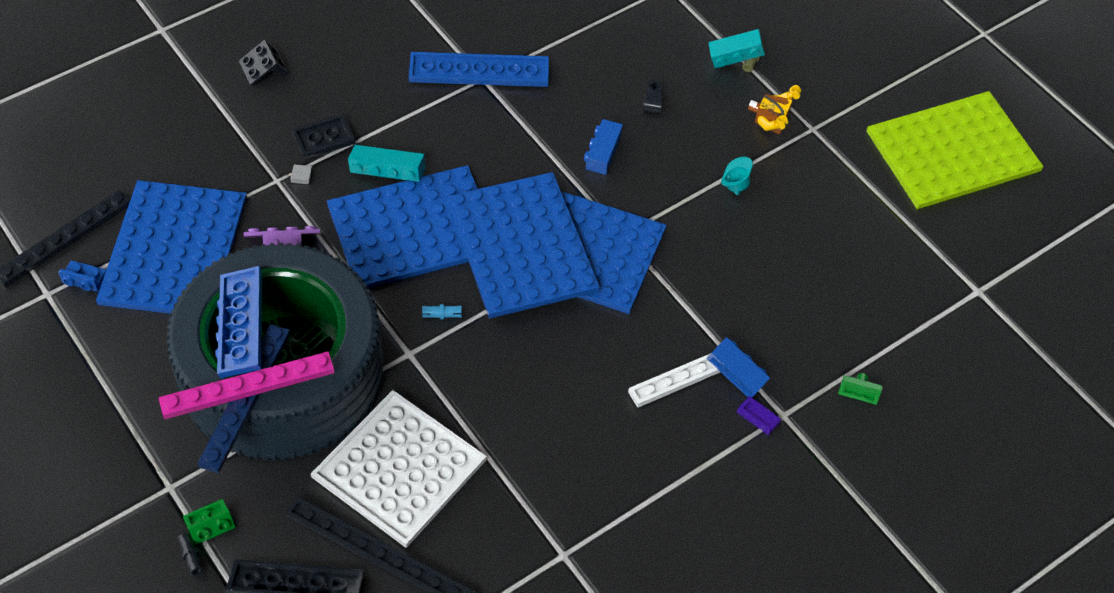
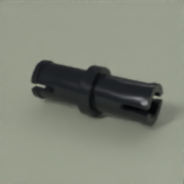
M183 533L177 538L183 551V560L187 562L192 576L199 575L204 571L199 559V550L194 546L191 534Z

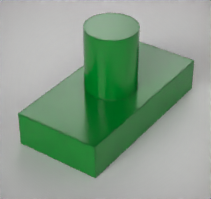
M864 373L858 374L857 378L843 375L838 394L877 405L882 385L868 382L869 377Z

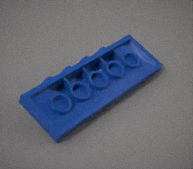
M260 266L220 275V299L217 300L219 309L217 324L219 330L216 333L218 349H216L218 360L217 374L220 379L261 370L262 270Z

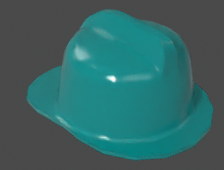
M739 157L732 160L725 169L721 179L722 185L727 186L736 195H740L741 191L750 185V173L753 167L752 160L748 157Z

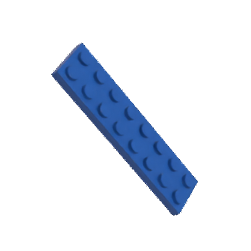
M411 52L409 82L548 87L549 56Z

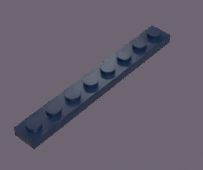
M270 324L261 341V370L275 366L290 336V330ZM260 394L229 402L197 463L199 468L217 474L220 473Z

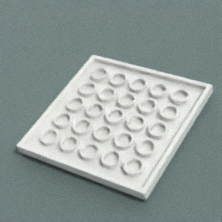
M392 390L311 473V477L407 548L486 461V455Z

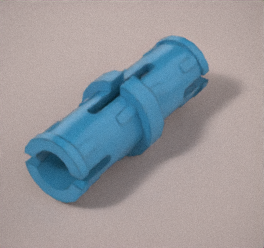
M440 304V306H422V317L440 319L461 318V305L444 306V304Z

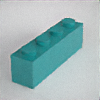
M355 145L348 157L351 173L420 182L426 169L425 156L421 153Z

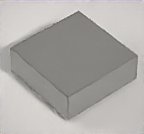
M294 165L291 183L309 184L312 166Z

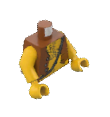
M794 85L790 88V92L788 91L781 95L766 94L761 103L751 100L748 110L757 113L755 122L765 131L771 130L780 134L786 127L785 124L789 123L787 117L791 109L792 97L799 99L801 89L798 85Z

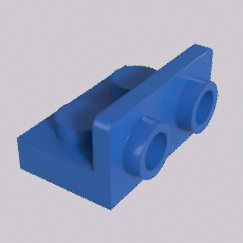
M70 261L66 270L60 269L58 273L62 283L65 285L77 286L87 291L98 292L106 269Z

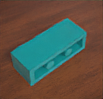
M759 29L708 42L711 59L715 68L765 55Z

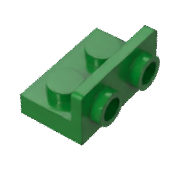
M223 499L183 516L195 545L235 528Z

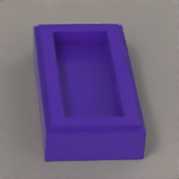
M750 396L737 409V413L767 435L781 422V418Z

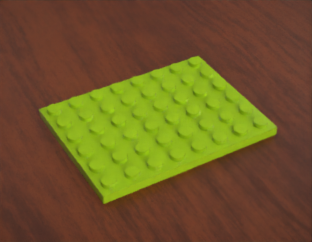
M990 91L867 127V133L917 209L1037 173L1043 169L1041 162Z

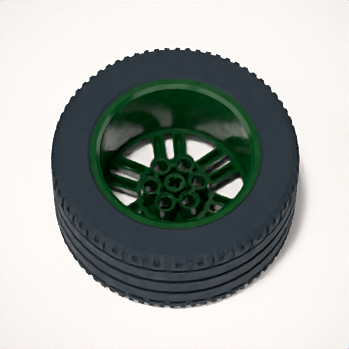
M270 243V245L261 244L258 247L255 245L249 249L247 247L242 251L237 250L234 254L229 253L227 257H221L219 261H214L211 266L205 267L203 272L200 271L198 276L194 277L192 282L186 285V289L182 290V295L177 298V303L173 306L174 310L171 311V318H169V325L167 327V348L179 392L239 376L234 375L220 379L217 374L218 360L216 349H218L216 333L219 330L217 324V316H219L217 300L220 299V275L260 266L262 270V324L268 323L269 326L272 324L280 327L278 320L282 319L306 322L293 336L290 334L275 366L310 357L332 338L335 343L329 352L334 373L260 393L230 452H236L238 455L244 454L248 458L252 456L254 459L263 458V460H268L269 458L277 460L281 458V460H286V458L295 459L297 456L304 457L303 455L305 454L311 455L312 452H320L322 448H328L330 444H336L337 440H342L346 434L349 435L351 430L355 429L358 423L363 421L364 416L368 415V410H371L373 403H375L376 396H378L381 387L383 352L380 322L376 304L368 286L359 277L356 271L353 272V268L347 266L344 261L341 262L339 258H334L330 253L326 254L323 250L318 251L314 247L311 249L306 245L303 247L300 244L292 245V243L283 245V243H279V245ZM320 328L321 331L305 344V342ZM263 330L261 333V341L265 335ZM229 402L188 414L197 428L210 439Z

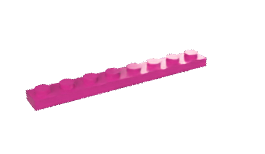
M329 352L158 398L165 420L334 373V368Z

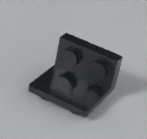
M263 40L239 60L251 85L257 83L271 70L275 73H280L282 76L288 73L277 48L266 40Z

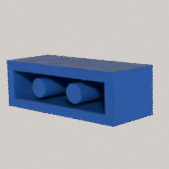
M602 119L600 126H596L595 138H591L590 150L586 151L584 156L586 170L604 175L607 174L622 136L623 124Z
M727 337L706 358L747 397H753L770 379L762 367H758L748 354L743 353L738 348V345Z

